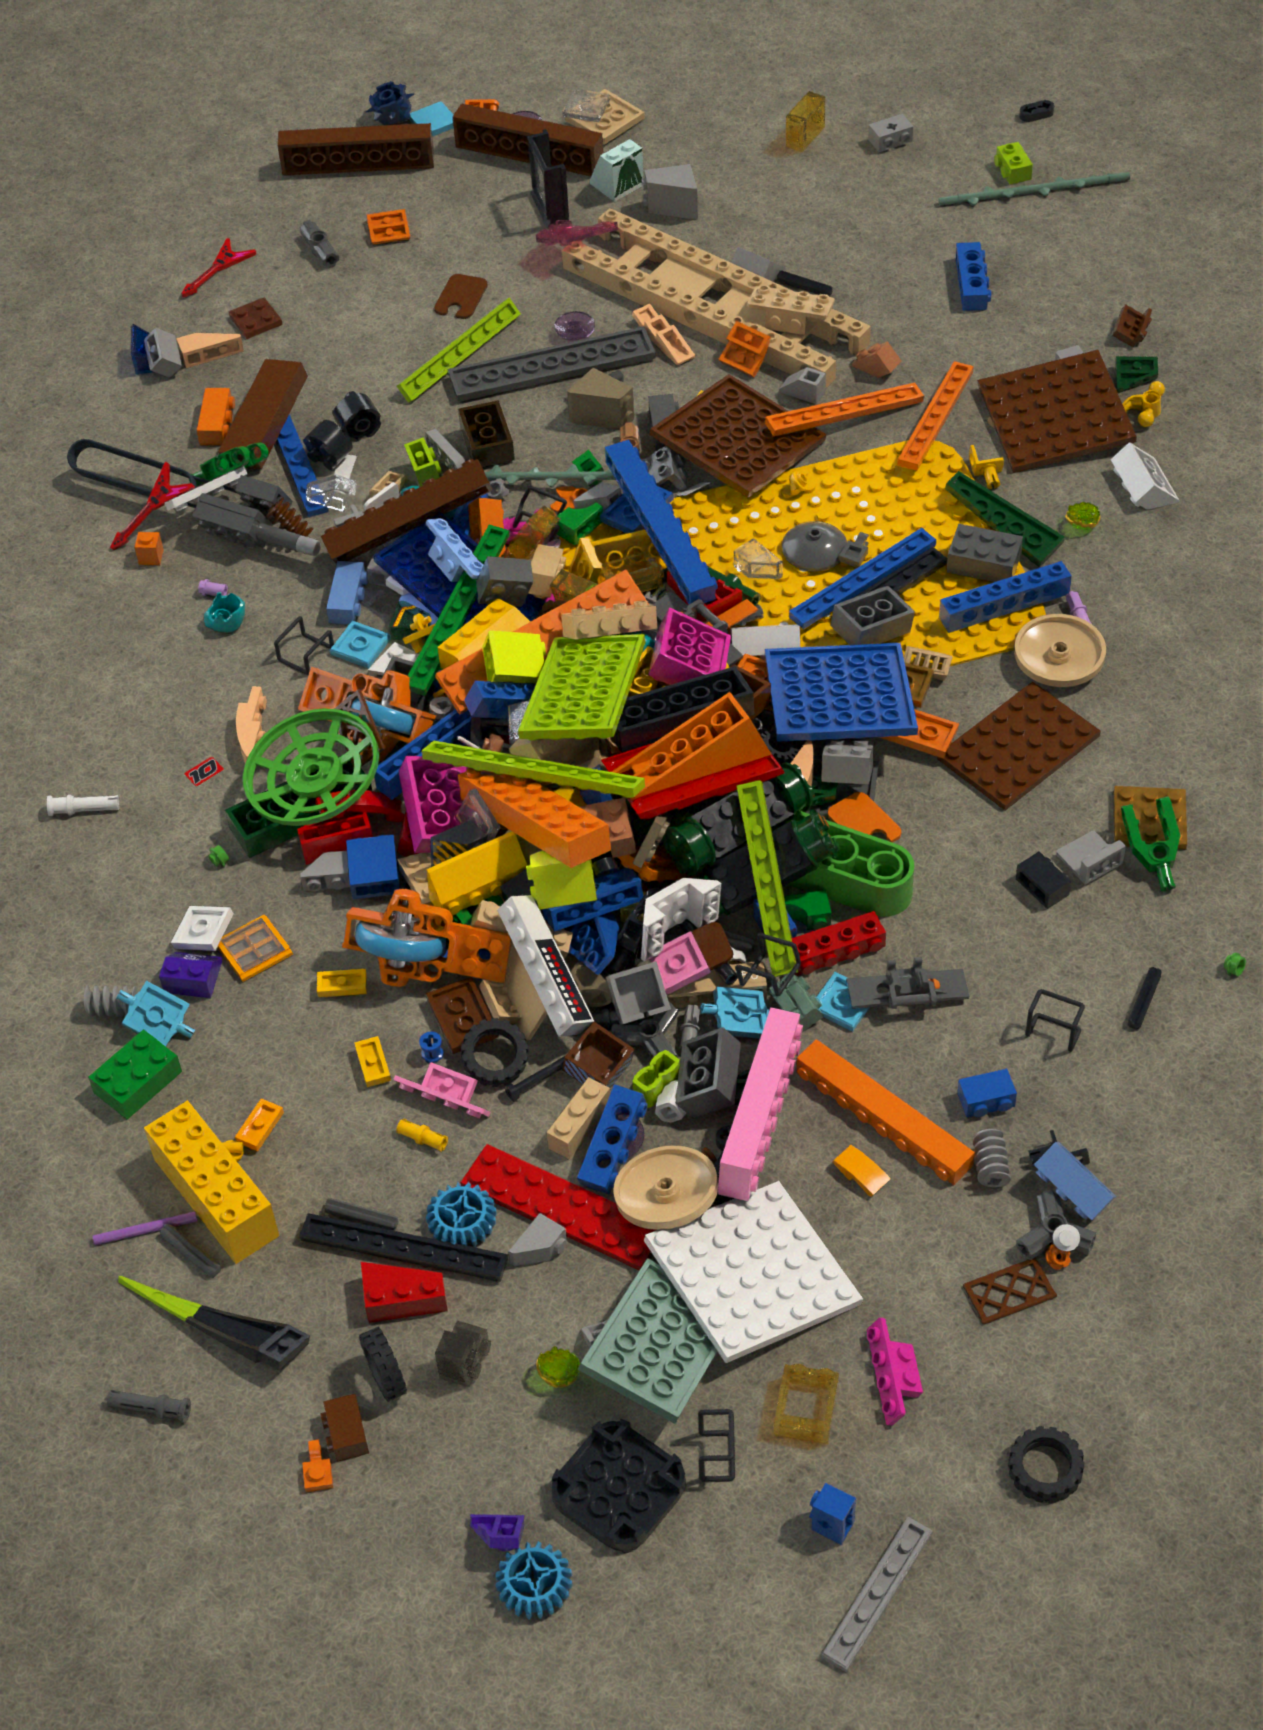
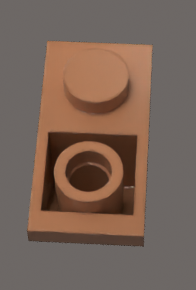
M887 341L880 345L876 343L868 350L866 348L856 354L857 358L851 365L880 378L891 373L899 365L901 359Z

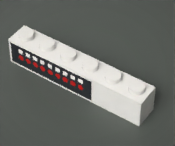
M531 895L511 896L497 911L558 1036L581 1034L594 1022V1019L534 898Z

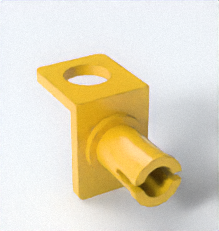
M970 445L968 458L974 476L984 475L988 489H992L991 484H993L994 489L998 488L1001 483L997 472H1002L1004 458L979 461L974 445Z

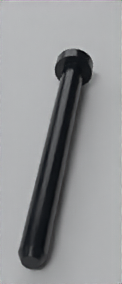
M564 1057L516 1085L512 1083L506 1085L504 1088L507 1096L513 1102L519 1099L520 1093L561 1070Z

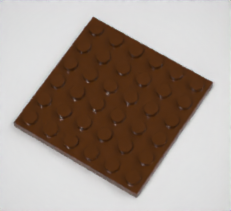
M1099 350L978 380L979 390L1013 473L1127 445L1129 442H1137V436Z
M728 374L650 429L649 435L749 498L826 440L827 434L813 427L773 437L765 424L766 416L788 412V410Z

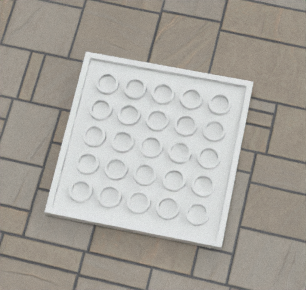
M779 1181L762 1187L756 1192H751L749 1201L735 1198L708 1209L700 1217L685 1225L671 1229L656 1230L645 1235L644 1242L725 1363L861 1305L863 1301L859 1292Z

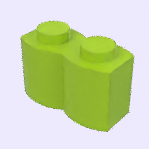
M664 1050L653 1057L649 1066L642 1068L636 1073L632 1081L633 1091L643 1093L647 1108L657 1104V1098L663 1092L666 1085L671 1081L678 1080L680 1059L669 1051Z

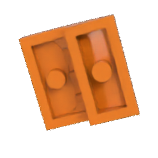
M405 209L367 214L372 245L410 239Z
M736 321L726 338L729 342L719 360L721 363L755 378L768 350L771 337Z

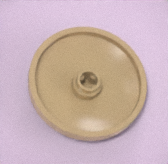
M1049 614L1037 617L1021 628L1015 640L1014 655L1020 669L1031 679L1049 686L1070 687L1085 683L1100 672L1105 662L1106 644L1099 630L1088 621L1067 614Z
M684 1146L657 1147L637 1155L620 1170L614 1183V1197L621 1215L634 1225L656 1230L679 1227L697 1219L712 1205L718 1192V1178L711 1160L703 1153Z

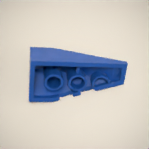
M610 912L574 924L569 932L573 933L569 952L597 975L603 971L615 954L619 926L615 915Z

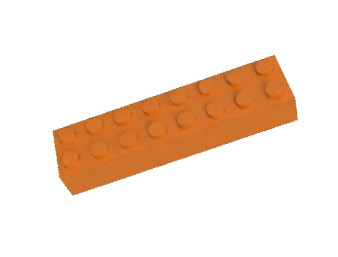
M468 768L467 771L458 774L462 801L570 868L611 850L609 824L533 779L516 778L513 775L507 774L498 775L485 770L476 771L473 768Z

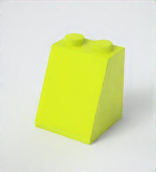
M488 631L482 646L487 681L537 684L544 666L543 656L546 654L545 643L541 642L540 634Z
M543 850L530 855L531 865H527L526 870L528 880H533L534 886L530 887V891L534 900H537L539 910L597 900L591 859L570 868Z

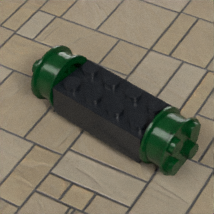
M782 763L780 766L784 770V774L762 782L771 829L784 823L786 820L793 819L799 810L807 811L812 806V798L815 796L814 790L808 785L801 769L796 764ZM738 791L697 814L685 818L677 828L669 827L666 829L663 846L670 853L675 861L676 868L681 874L686 873L693 876L698 873L700 867L704 865L711 866L717 860L747 844Z
M811 810L810 815L798 822L792 820L772 831L782 887L818 869L819 862L831 856L834 858L838 857L837 852L840 851V847L835 838H831L827 832L830 827L824 816L821 817L818 812L815 813L814 810ZM748 844L717 860L713 865L702 868L701 874L691 878L716 880L721 883L718 916L723 913L725 915H729L730 912L735 913L758 899Z

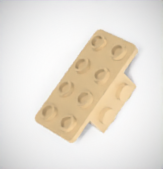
M760 285L755 287L747 302V307L766 310L765 328L769 330L805 335L807 317L826 319L834 305V298L825 294L813 295L805 291L794 292L786 288L775 289L767 285Z
M512 942L506 981L500 983L482 980L479 988L493 1018H498L499 1021L505 1019L510 1021V1023L517 1024L520 1032L524 1033L526 1040H531L546 1017L547 1012Z

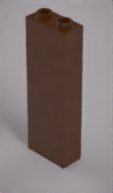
M274 359L264 360L218 451L219 455L232 448L246 447L250 444L261 442L267 446L269 456L308 377L302 362ZM255 447L254 454L257 458H260L261 450ZM240 454L238 461L242 462L244 456ZM266 460L248 469L262 470Z

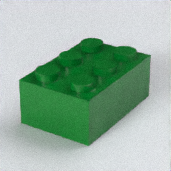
M143 1029L88 1076L93 1093L128 1120L182 1072L178 1056Z

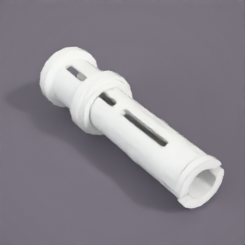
M72 795L59 798L47 796L48 816L63 813L73 815L75 812L119 810L118 795L74 798Z

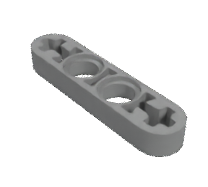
M437 429L425 432L428 446L433 448L434 453L449 469L453 468L456 470L462 467L461 464L465 462L464 458Z

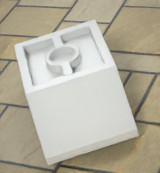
M682 878L647 898L643 921L641 959L645 962L653 956L659 955L663 951L664 933L666 930L682 923L685 919L691 921L698 928L715 922L719 915L721 883L716 880Z

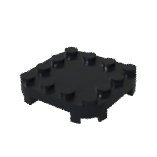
M620 1419V1421H608L601 1424L599 1421L592 1427L590 1436L562 1469H556L553 1474L552 1500L555 1507L565 1517L604 1545L623 1553H630L648 1539L680 1500L686 1485L685 1471L681 1459L675 1453L671 1456L632 1429L630 1422Z

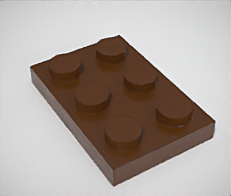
M472 977L426 993L427 1001L452 1054L461 1052L466 1033L470 1032V1028L473 1025L477 1026L480 1021L485 1019L486 1021H491L490 1013ZM499 1035L485 1036L475 1046L499 1038Z

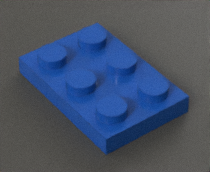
M657 486L658 489H662L666 503H671L674 500L673 493ZM624 493L600 515L602 523L624 533L636 532L644 528Z

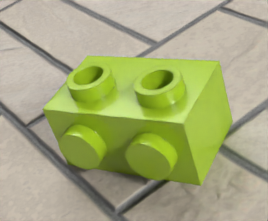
M1019 142L997 146L994 162L997 167L999 166L1003 178H1006L1010 185L1032 180L1033 164Z
M424 437L404 444L420 487L428 479H438V473L442 471L438 460L433 461L436 459L433 448H428Z

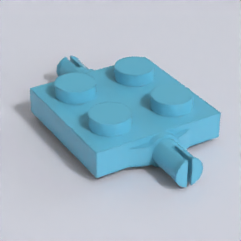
M147 980L140 992L135 996L121 989L116 999L129 1005L128 1013L121 1025L136 1033H140L144 1029L165 1046H167L171 1037L177 1032L190 1039L195 1032V1029L183 1024L184 1014L190 1004Z
M716 987L713 991L715 1004L701 1003L700 1013L714 1014L718 1029L724 1027L732 1036L761 1038L770 1011L764 1002L763 991Z

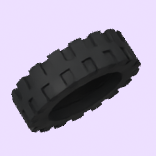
M491 1018V1021L482 1020L477 1026L473 1025L470 1028V1032L466 1033L461 1050L464 1069L470 1074L471 1078L480 1081L481 1085L486 1086L489 1084L492 1087H498L500 1084L507 1085L511 1080H516L526 1067L528 1059L526 1037L523 1032L519 1031L518 1026L509 1024L510 1021L503 1019V1021H499L498 1018ZM489 1035H500L510 1040L516 1051L512 1064L505 1069L497 1071L488 1070L479 1065L475 1060L474 1048L480 1039Z
M376 1327L360 1334V1345L364 1351L367 1364L386 1401L389 1402L406 1394L407 1388L402 1372L382 1330Z
M1038 1426L1036 1430H1026L1022 1437L1019 1435L1015 1440L1014 1446L1012 1445L1008 1462L1009 1476L1014 1480L1016 1489L1021 1490L1025 1497H1032L1035 1501L1041 1503L1043 1501L1055 1503L1059 1499H1067L1071 1492L1074 1493L1077 1490L1083 1476L1084 1455L1082 1449L1079 1450L1078 1442L1075 1439L1069 1438L1067 1432L1057 1431L1055 1427L1044 1429V1426ZM1035 1447H1053L1062 1452L1068 1459L1070 1465L1069 1472L1066 1477L1058 1482H1039L1025 1471L1023 1466L1025 1454Z

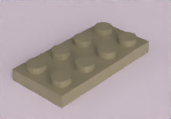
M670 810L656 817L633 861L634 865L641 868L644 861L650 862L676 811Z

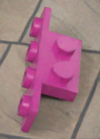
M879 1317L867 1328V1340L870 1345L872 1363L875 1369L877 1387L880 1393L886 1425L893 1426L905 1415L902 1396L917 1398L923 1393L913 1344L890 1341L886 1320Z

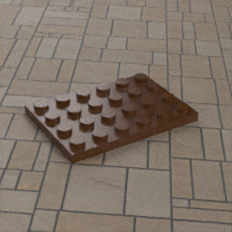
M1032 681L952 742L947 749L945 758L937 757V760L1006 811L1100 737L1101 730Z

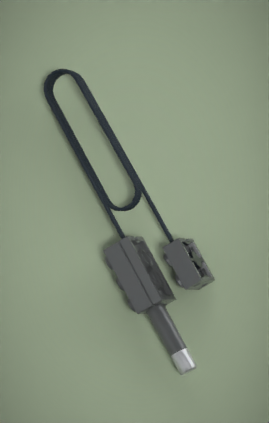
M90 439L77 440L69 448L67 453L68 464L81 476L148 497L151 494V490L77 468V457L84 449L97 448L162 469L164 464ZM170 465L171 473L189 478L190 483L195 488H197L196 481L203 483L211 482L193 476L184 469ZM241 475L236 488L225 485L223 487L225 490L238 493L241 496L240 499L248 503V507L204 493L201 494L200 502L197 505L189 501L187 502L188 506L195 508L192 517L199 522L198 525L206 529V533L212 536L224 535L225 539L235 543L237 540H240L250 548H255L256 546L264 548L266 542L311 556H316L320 551L321 544L318 540L274 527L260 512L261 508L267 510L266 512L268 513L269 509L282 497H284L282 504L289 502L288 510L290 509L293 501L279 486Z

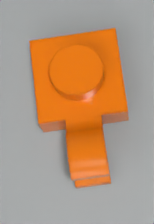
M319 1440L308 1441L310 1462L302 1463L305 1491L312 1492L333 1488L330 1458L322 1460V1449Z

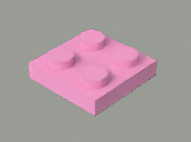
M691 931L664 944L663 951L659 955L650 958L651 963L657 962L666 995L711 973Z

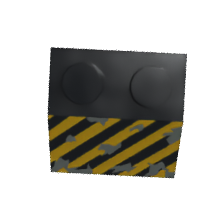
M469 820L430 837L431 867L487 843V835L472 820Z

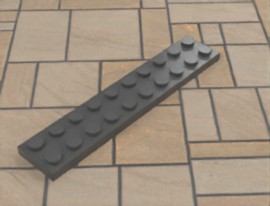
M643 326L448 369V376L459 402L587 374L592 368L601 371L656 358V354L647 331Z

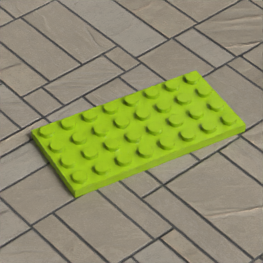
M609 635L582 639L555 637L518 729L519 739L535 741L538 739L560 740L562 738L584 739L588 737L606 739L614 737L646 643L645 635Z

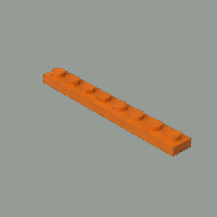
M956 361L953 362L898 458V466L918 471L973 374L974 366Z
M910 383L766 416L765 424L774 437L923 402L924 395L916 383Z

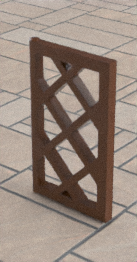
M357 689V691L334 709H344L349 713L350 711L359 713L358 717L362 719V715H366L370 725L369 728L375 736L380 753L385 749V746L361 689ZM359 698L361 703L360 710L351 708L353 701ZM341 722L339 728L340 735L348 738L347 730H355L352 742L356 746L361 731L348 723ZM371 745L363 750L361 767L373 758V750L370 749ZM354 758L351 759V763H352L353 767H354Z
M1036 1257L963 1284L983 1325L1057 1297V1293L1052 1288ZM1031 1265L1036 1270L1034 1278L1019 1273L1021 1269ZM1005 1275L1013 1276L1009 1287L994 1283L995 1279ZM1017 1278L1032 1283L1028 1294L1013 1289ZM981 1284L988 1286L984 1297L974 1294L972 1288ZM1036 1285L1045 1287L1048 1294L1038 1298L1032 1296ZM992 1288L1006 1292L1003 1303L988 1299ZM1011 1294L1026 1299L1020 1305L1014 1307L1007 1306ZM985 1304L999 1308L1000 1311L987 1317L983 1309Z

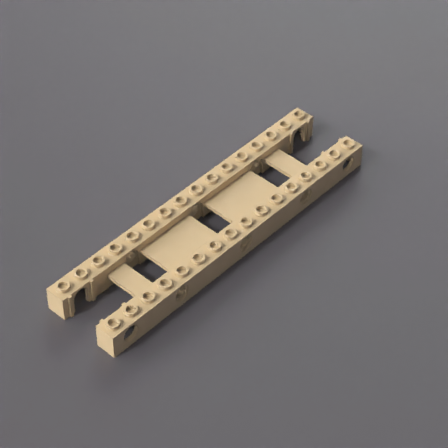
M611 208L598 218L599 237L604 241L610 240V230L619 232L621 247L628 250L621 258L617 260L602 253L601 250H595L582 244V241L578 242L576 240H573L562 250L564 269L643 306L651 304L656 312L726 345L729 342L726 338L736 321L770 336V344L763 362L791 375L802 370L803 367L826 373V388L836 379V360L832 359L831 356L828 357L812 350L809 346L806 347L800 344L810 333L828 341L831 345L837 343L838 333L848 336L851 354H857L870 345L871 326L834 309H831L826 319L807 317L805 335L783 332L780 335L765 328L766 310L747 307V302L755 287L760 285H767L775 289L786 287ZM646 259L661 263L651 274L637 269ZM575 262L583 264L584 270L579 269ZM710 288L726 293L716 304L701 298Z

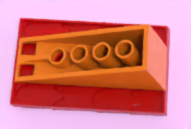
M730 692L655 743L601 759L608 772L645 778V787L635 797L627 798L640 819H650L675 808L680 810L712 796H722L737 790V785L759 780L764 782L785 773L769 751L749 716Z

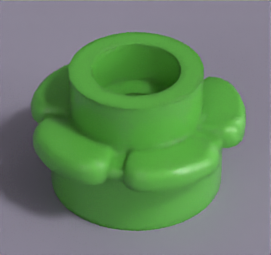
M219 845L210 848L208 857L215 866L220 864L224 867V863L229 860L226 852Z
M1239 953L1228 955L1224 962V968L1229 976L1231 974L1241 975L1246 965V959Z

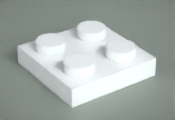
M189 906L171 944L175 949L215 951L234 913L230 907Z

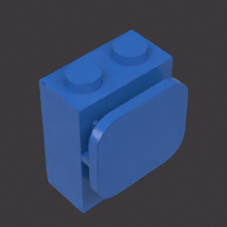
M394 835L346 840L352 899L393 895L395 890L400 889Z

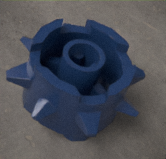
M387 82L376 87L377 92L373 96L370 94L369 103L371 108L366 110V112L375 113L374 121H379L382 125H392L410 118L412 105L409 98L414 93L406 94V85H395L394 82Z

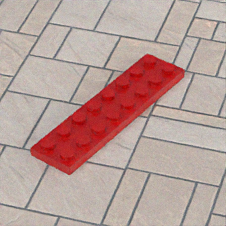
M486 1144L460 1182L461 1187H465L467 1182L471 1184V1188L479 1185L481 1191L486 1190L489 1197H492L494 1203L532 1221L541 1213L563 1226L566 1230V1237L640 1271L647 1258L649 1259L652 1255L644 1239L646 1234L654 1232L656 1229H647L634 1225L621 1215L615 1202L489 1144Z

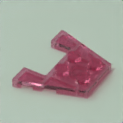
M557 220L555 225H549L548 231L543 229L535 235L536 243H545V246L560 243V246H568L574 241H582L585 238L618 230V223L616 221H603L592 226H572V221Z

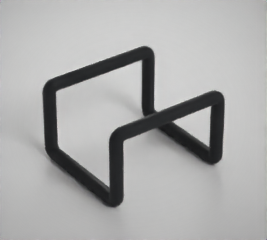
M528 486L520 501L513 527L517 528L523 515L553 527L549 542L555 539L560 526L555 524V521L553 523L529 512L522 511L524 503L530 491H535L562 503L557 513L558 515L564 511L567 501L534 486Z
M298 616L274 642L277 660L306 675H309L310 672L308 657L319 645L329 649L334 645L331 630H327L320 639L307 634L301 616ZM298 622L301 634L316 642L303 657L305 669L281 658L279 642ZM327 637L329 638V644L324 642Z
M758 933L757 939L761 954L751 968L736 965L737 977L741 986L747 983L752 974L771 979L775 996L779 997L801 965L798 948L793 942ZM763 939L790 946L793 949L796 964L779 989L774 975L756 970L766 955ZM741 970H742V971H745V972H748V973L746 974V976L744 977V979H743Z
M1039 989L1028 1010L1025 1035L1027 1037L1031 1035L1038 1018L1071 1029L1068 1051L1072 1052L1081 1033V1028L1077 1025L1085 1005L1079 1001ZM1041 994L1080 1007L1073 1023L1070 1024L1041 1013H1036L1033 1016V1011Z
M731 1409L698 1411L699 1434L701 1436H729V1455L700 1456L698 1460L699 1479L703 1482L733 1481L735 1479L734 1413ZM703 1415H728L729 1430H704ZM704 1461H730V1476H705Z

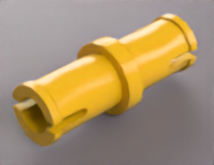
M403 1118L397 1125L396 1132L398 1134L415 1140V1143L419 1145L425 1144L441 1152L447 1146V1136L430 1130L424 1124L420 1126Z

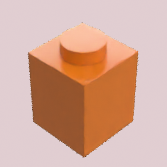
M138 532L134 548L139 565H160L164 551L160 532Z

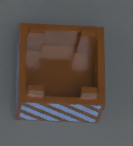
M593 1022L564 1057L562 1071L581 1084H584L589 1077L611 1088L631 1064L635 1049L596 1022Z

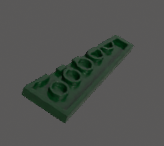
M960 471L946 483L945 489L992 529L998 532L1023 536L1022 554L1038 567H1041L1064 543L1065 536Z

